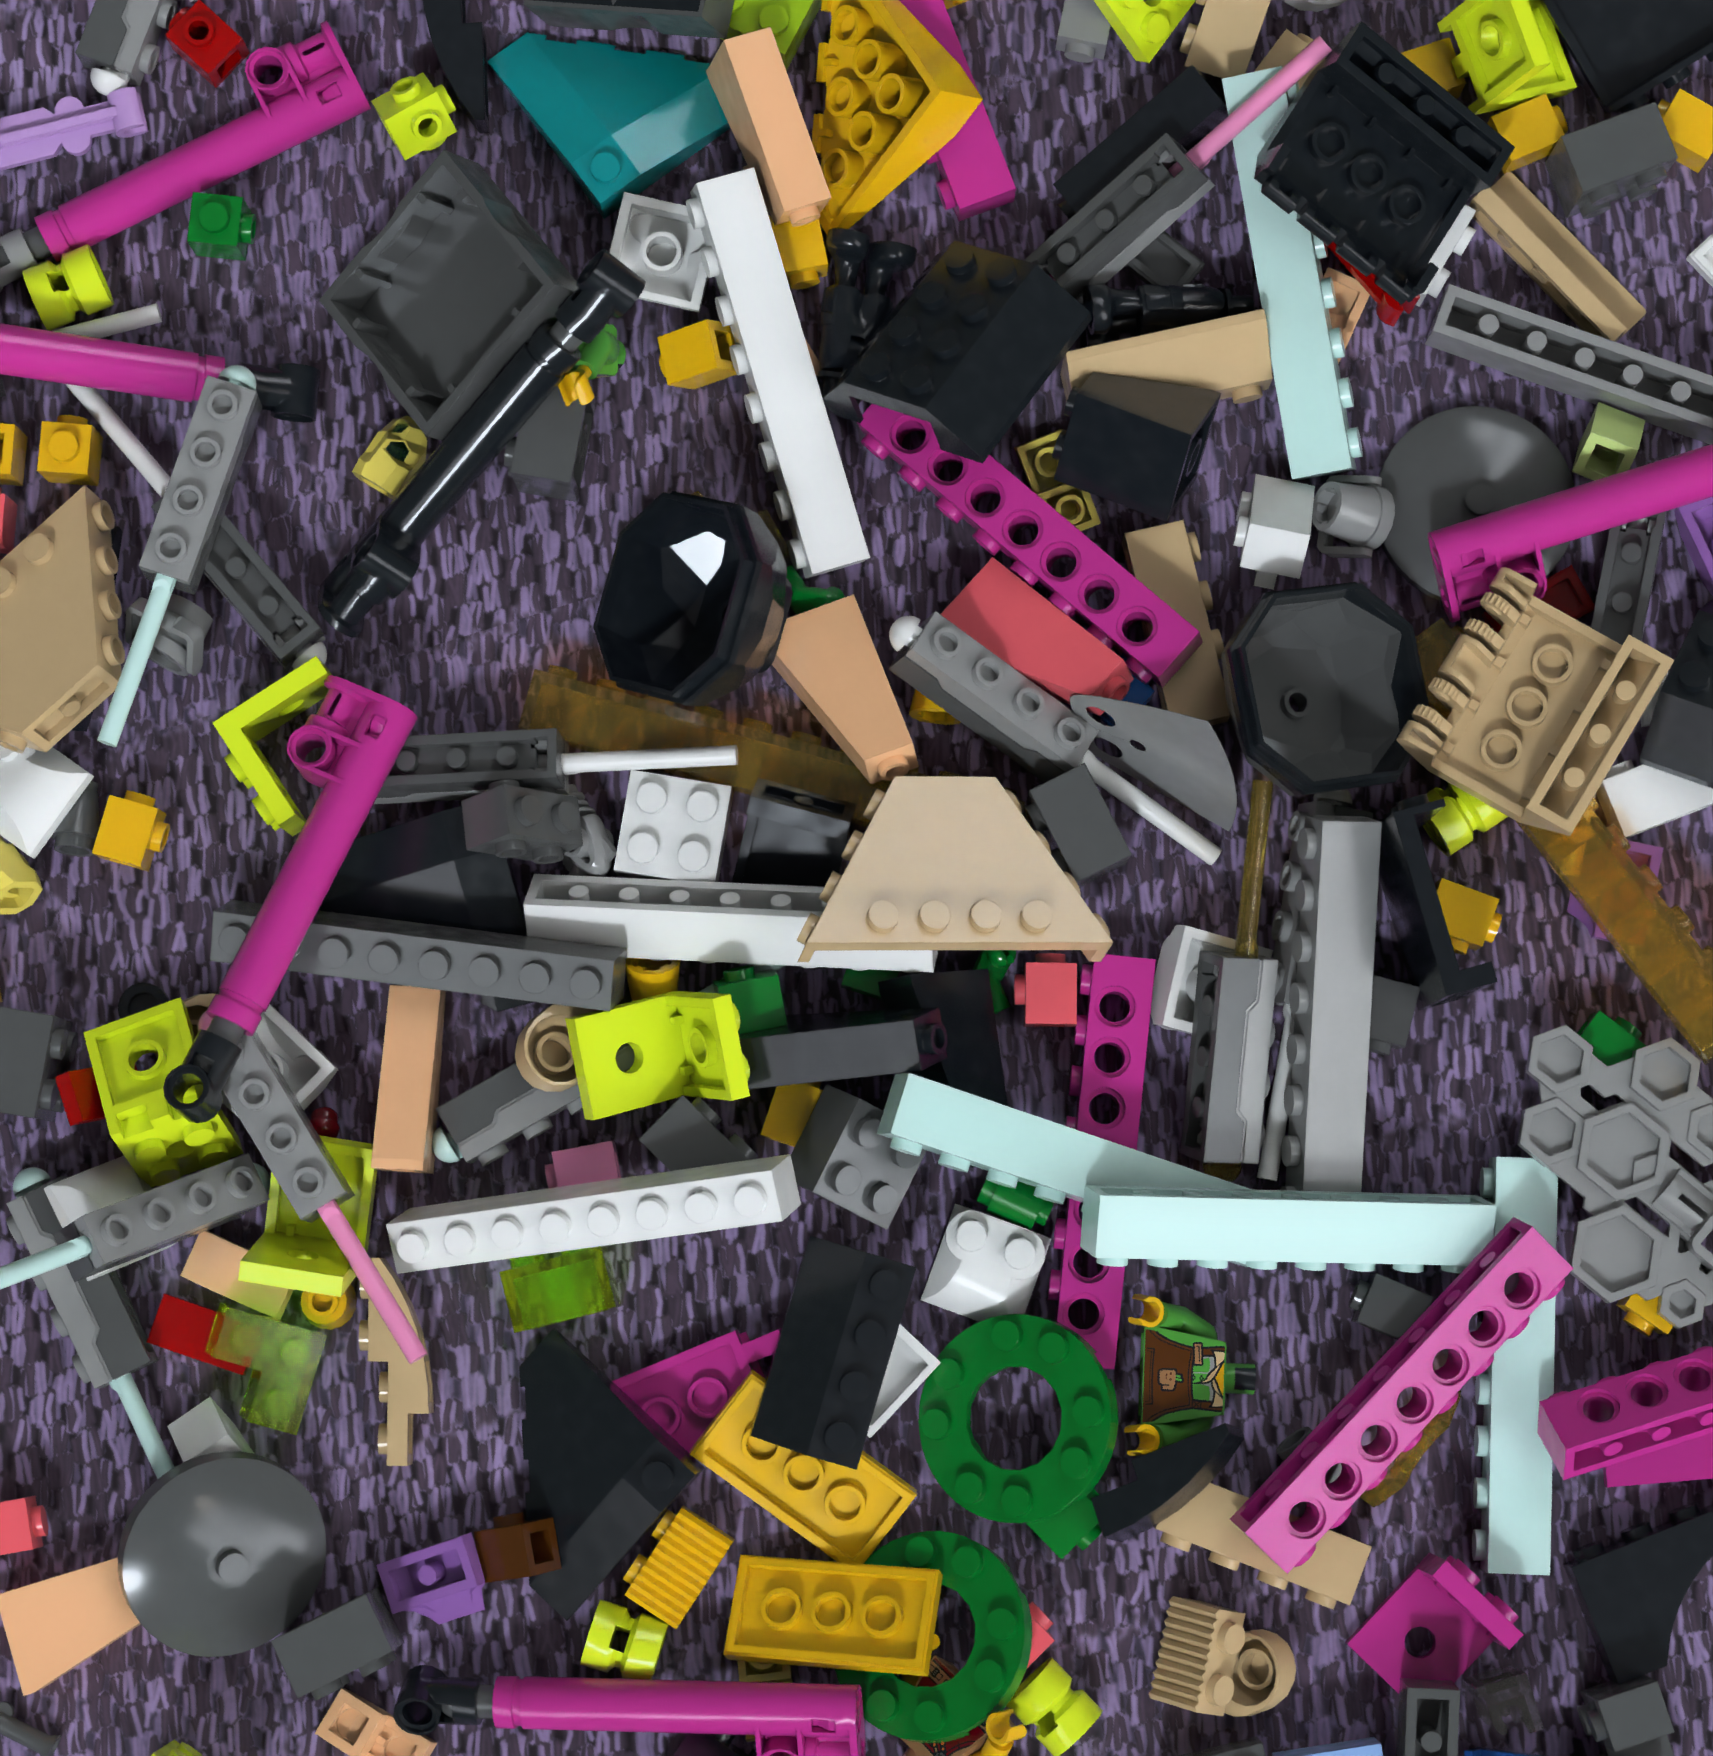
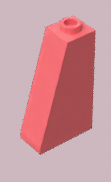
M993 557L940 614L1052 697L1071 705L1070 697L1078 694L1123 700L1129 691L1130 683L1134 680L1124 659ZM1087 707L1086 709L1087 712L1098 716L1105 712L1095 707Z

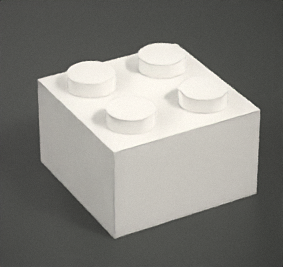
M631 770L613 869L616 875L640 879L718 882L734 794L732 786Z

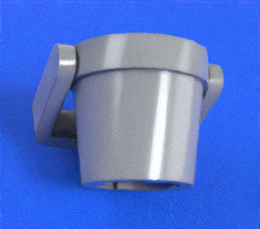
M1333 475L1318 489L1314 497L1312 522L1317 528L1316 530L1319 531L1317 548L1321 553L1332 558H1372L1373 550L1386 540L1395 517L1393 496L1387 488L1381 487V477ZM1334 537L1348 542L1352 547L1333 546Z
M172 594L148 659L177 675L188 676L191 674L196 676L203 666L204 639L213 623L212 617L190 600ZM139 597L126 609L125 641L131 645L148 599Z

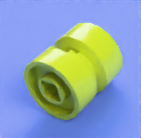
M88 244L62 254L61 263L58 265L47 260L22 270L28 292L48 331L74 322L76 312L80 310L87 315H91L114 305L113 297L104 274Z
M1447 782L1446 790L1435 787L1426 793L1429 802L1444 798L1446 806L1422 827L1438 849L1449 857L1473 841L1474 830L1485 833L1508 816Z
M601 1599L587 1636L580 1665L606 1673L616 1667L620 1669L621 1676L625 1679H652L669 1625L658 1617L646 1613H641L636 1618L630 1617L627 1607ZM616 1630L629 1633L624 1653L611 1648Z
M1050 1657L1020 1684L1006 1706L1014 1710L1013 1714L1024 1725L1034 1724L1037 1727L1035 1737L1053 1756H1060L1086 1733L1100 1717L1103 1710L1083 1689L1073 1691L1070 1688L1072 1677Z

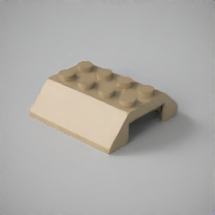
M1501 567L1489 585V589L1493 593H1484L1480 600L1482 608L1502 626L1501 630L1497 633L1485 622L1470 618L1463 628L1467 635H1459L1437 671L1442 679L1435 677L1428 686V690L1451 711L1448 718H1443L1435 709L1429 706L1418 704L1411 714L1416 721L1408 720L1396 740L1429 772L1515 821L1571 836L1672 666L1674 659L1631 635H1628L1623 645L1617 643L1536 598L1533 595L1537 583L1512 569Z

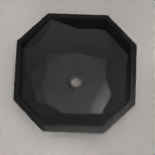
M1357 582L1263 593L1238 624L1221 654L1226 702L1233 728L1247 762L1289 796L1309 795L1396 782L1412 757L1396 739L1408 720L1416 721L1412 717L1413 715H1411L1418 704L1429 706L1413 625L1363 584H1358ZM1290 697L1297 703V712L1290 707Z

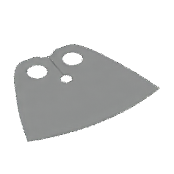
M1078 694L1070 697L1072 711L1099 730L1094 739H1105L1116 745L1122 752L1121 757L1111 756L1099 749L1093 740L1088 750L1095 756L1230 832L1237 809L1236 784L1227 755L1209 721L1152 706L1101 696ZM1087 707H1095L1105 711L1114 719L1115 725L1107 726L1097 722L1088 714ZM1130 740L1141 743L1146 750L1142 751L1131 745Z

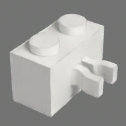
M1255 474L1252 491H1242L1236 515L1237 525L1233 546L1242 547L1239 567L1256 571L1254 586L1274 590L1277 575L1300 579L1311 536L1315 486Z

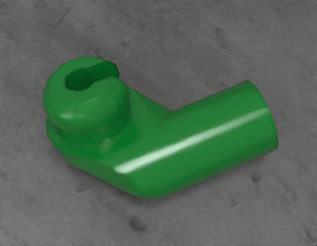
M794 566L787 567L786 578L792 587L790 607L796 615L845 597L842 590L835 586H830L827 589L807 587Z
M981 950L972 970H989L995 1014L1011 1007L1001 982L1010 964L1014 963L1016 959V950Z

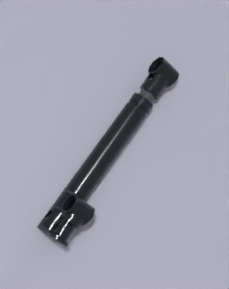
M605 249L600 250L589 261L576 282L577 290L556 311L555 315L558 320L555 324L551 326L543 323L529 339L530 343H526L322 582L319 591L318 609L323 618L332 627L351 638L357 637L363 630L364 616L375 604L381 605L388 596L392 599L396 598L407 587L418 570L421 544L563 380L565 377L564 373H569L581 359L582 355L578 347L582 342L591 343L613 315L619 318L633 306L645 287L646 281Z

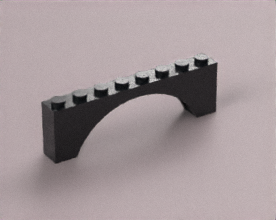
M1697 1502L1681 1506L1668 1512L1671 1520L1654 1528L1651 1527L1649 1521L1633 1525L1620 1532L1623 1540L1606 1547L1603 1546L1601 1540L1588 1543L1572 1551L1575 1559L1563 1563L1610 1681L1620 1685L1667 1666L1670 1637L1681 1602L1693 1580L1713 1556V1504L1699 1509Z

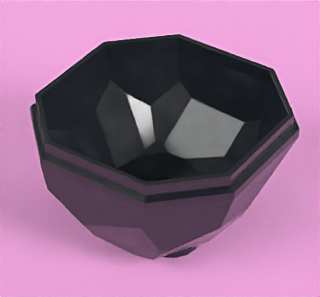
M672 491L670 494L663 492L619 533L593 625L609 679L615 681L618 688L686 706H705L740 688L753 679L757 673H762L771 666L777 654L790 608L792 587L786 578V562L779 544L758 513L736 503Z

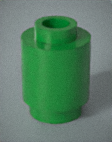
M986 1180L976 1201L988 1207L986 1212L1028 1230L1032 1229L1034 1223L1044 1226L1054 1205L1053 1202L1033 1196L1036 1187L1019 1181L1017 1182L1016 1189Z

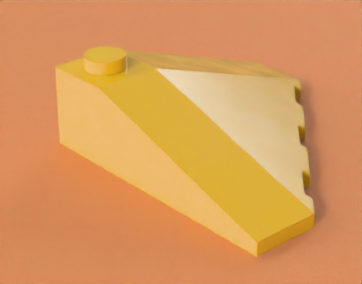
M822 0L821 11L831 12L829 43L823 42L818 45L816 82L826 83L824 114L818 113L813 116L812 144L816 154H821V169L831 194V199L820 212L821 217L819 218V223L827 235L828 230L832 228H851L953 139L983 100L961 65L899 0Z

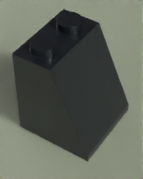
M1093 372L1081 388L1073 387L1067 399L1064 415L1070 417L1067 431H1061L1053 450L1052 458L1059 460L1054 480L1167 522L1197 478L1221 393L1210 389Z

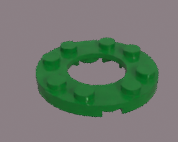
M1007 1314L991 1317L968 1327L958 1334L939 1354L937 1359L941 1363L926 1378L921 1394L918 1419L919 1435L924 1456L932 1474L943 1490L956 1503L975 1515L988 1520L1003 1523H1035L1056 1517V1514L1064 1511L1078 1500H1083L1096 1486L1110 1462L1115 1447L1118 1431V1406L1112 1380L1107 1379L1100 1362L1095 1356L1096 1351L1086 1340L1070 1328L1047 1318L1026 1314ZM1010 1367L1028 1368L1042 1375L1055 1390L1061 1407V1429L1053 1449L1039 1463L1022 1470L1004 1469L989 1461L982 1453L979 1444L974 1440L970 1427L972 1422L971 1406L980 1387L991 1376Z
M944 1531L916 1532L897 1538L870 1555L864 1564L939 1569L943 1574L942 1585L957 1591L970 1607L975 1622L974 1647L966 1665L952 1679L934 1687L914 1686L901 1680L897 1674L835 1669L839 1683L860 1684L864 1718L878 1729L890 1735L919 1743L949 1742L969 1735V1731L986 1721L990 1714L1002 1711L1020 1686L1026 1672L1032 1646V1620L1026 1595L1021 1593L1014 1576L1009 1570L1010 1567L1002 1558L986 1546L959 1534Z

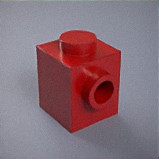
M198 0L191 8L187 6L178 11L170 21L169 31L165 34L172 49L215 88L250 54L243 38L201 0Z

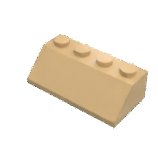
M1259 309L1068 351L1064 356L1060 373L1066 402L1073 387L1081 388L1093 372L1210 389L1221 393L1219 400L1232 397L1235 404L1257 400L1263 396L1262 391L1269 388L1273 379L1265 310Z

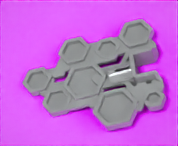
M1567 1025L1530 1038L1525 1073L1538 1082L1540 1104L1522 1111L1517 1145L1584 1198L1582 1208L1592 1216L1575 1223L1569 1264L1574 1269L1570 1274L1605 1303H1612L1633 1294H1638L1645 1301L1659 1296L1657 1314L1675 1329L1701 1321L1703 1319L1704 1307L1713 1304V1254L1701 1245L1703 1240L1713 1230V1180L1706 1183L1700 1182L1669 1156L1672 1142L1702 1167L1713 1163V1098L1697 1086L1701 1061L1670 1037L1633 1051L1632 1058L1607 1066L1592 1054L1593 1046ZM1589 1085L1603 1098L1616 1095L1623 1102L1598 1111L1581 1097V1088ZM1636 1197L1668 1223L1667 1236L1624 1201Z

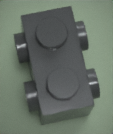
M500 780L490 783L488 785L489 790L461 801L466 850L492 854L500 858L529 860L537 864H550L563 860L564 853L583 846L578 797L557 794L556 789L553 787L530 789L519 787V782L515 780Z

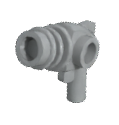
M569 784L568 796L578 797L583 846L564 853L563 865L569 871L568 875L605 877L608 875L611 862L617 852L614 846L613 835L604 827L594 808L589 807V803L585 800V795L578 791L576 785Z

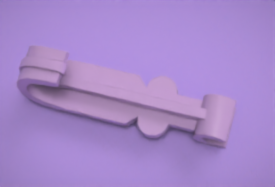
M136 87L120 88L107 95L108 101L84 107L79 99L66 96L56 103L54 108L55 114L42 107L1 117L0 171L54 158L62 147L71 155L82 156L91 149L92 138L116 133L118 137L128 138L148 132L140 93L136 92Z

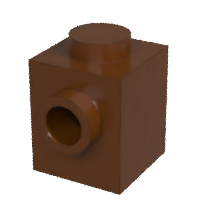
M523 1512L492 1517L494 1527L473 1532L485 1583L531 1577L562 1569L553 1517L524 1521Z

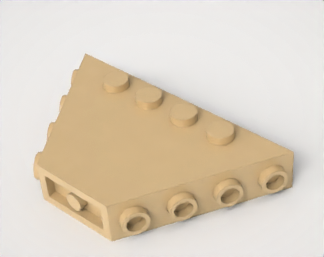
M86 485L80 488L0 560V746L17 753H23L26 747L42 752L49 751L115 691L121 675V664L125 661V651L119 638L117 620L121 617L122 609L119 598L115 593L114 574L118 572V561L112 549L111 530L115 526L114 514L108 502L101 500Z
M895 776L886 793L876 789L863 814L864 817L871 820L864 834L854 830L841 855L842 858L849 861L843 875L835 871L831 873L819 897L820 900L827 903L820 917L810 913L796 940L805 945L797 962H809L815 951L1081 950L1089 962H1101L1113 944L1106 922L1099 914L1092 913L1084 902L1076 880L1070 873L1063 872L1052 857L1050 845L1044 835L1032 829L1022 814V808L1017 797L1010 790L1004 789L996 777Z

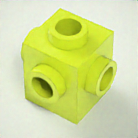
M423 72L415 77L409 76L398 80L392 85L390 91L371 101L391 140L405 161L422 151L436 149L445 142L447 137L457 132L449 116L450 113L456 111L449 94L442 83L433 87Z

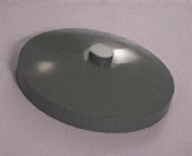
M1484 406L1457 407L1439 412L1411 428L1393 447L1382 466L1378 477L1382 478L1381 487L1387 488L1393 496L1395 517L1392 528L1381 546L1390 563L1408 583L1424 594L1442 601L1429 548L1428 532L1575 487L1571 472L1559 449L1551 439L1535 425L1518 415ZM1570 541L1541 550L1546 577L1559 563Z
M240 1451L215 1452L185 1461L162 1475L146 1490L131 1511L122 1532L118 1551V1574L122 1592L128 1606L141 1625L158 1641L170 1648L203 1657H221L246 1652L270 1641L283 1632L295 1621L310 1602L321 1579L325 1564V1526L320 1510L310 1492L296 1476L277 1462L257 1454Z

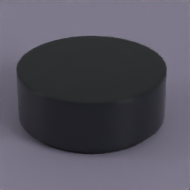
M137 983L127 988L121 995L118 1003V1014L120 1019L166 1003L170 999L164 990L150 983Z

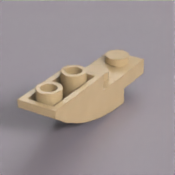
M370 1258L427 1351L417 1314L399 1277L386 1258ZM360 1283L361 1299H368V1320H360L359 1325L360 1351H368L367 1361L388 1362V1371H381L379 1375L380 1403H387V1423L379 1424L378 1453L387 1454V1466H409L413 1464V1415L434 1413L433 1381L429 1354L427 1351V1355L409 1364Z

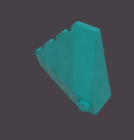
M527 32L487 61L494 73L604 219L620 208L624 192L640 194L730 129L706 73L710 64L685 60L684 55L646 50V54L615 50V45L577 40L576 44L546 40V35Z

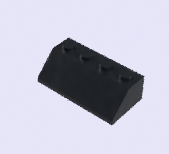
M809 1235L750 1436L814 1458L857 1470L916 1267Z

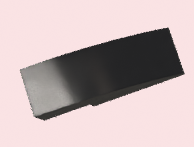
M423 0L430 37L448 85L463 112L480 134L490 133L487 40L482 22L466 23L465 0Z
M1224 1423L1131 1460L1138 1480L1091 1498L1103 1537L1123 1542L1151 1529L1179 1511L1199 1494L1229 1462L1245 1439L1242 1429Z

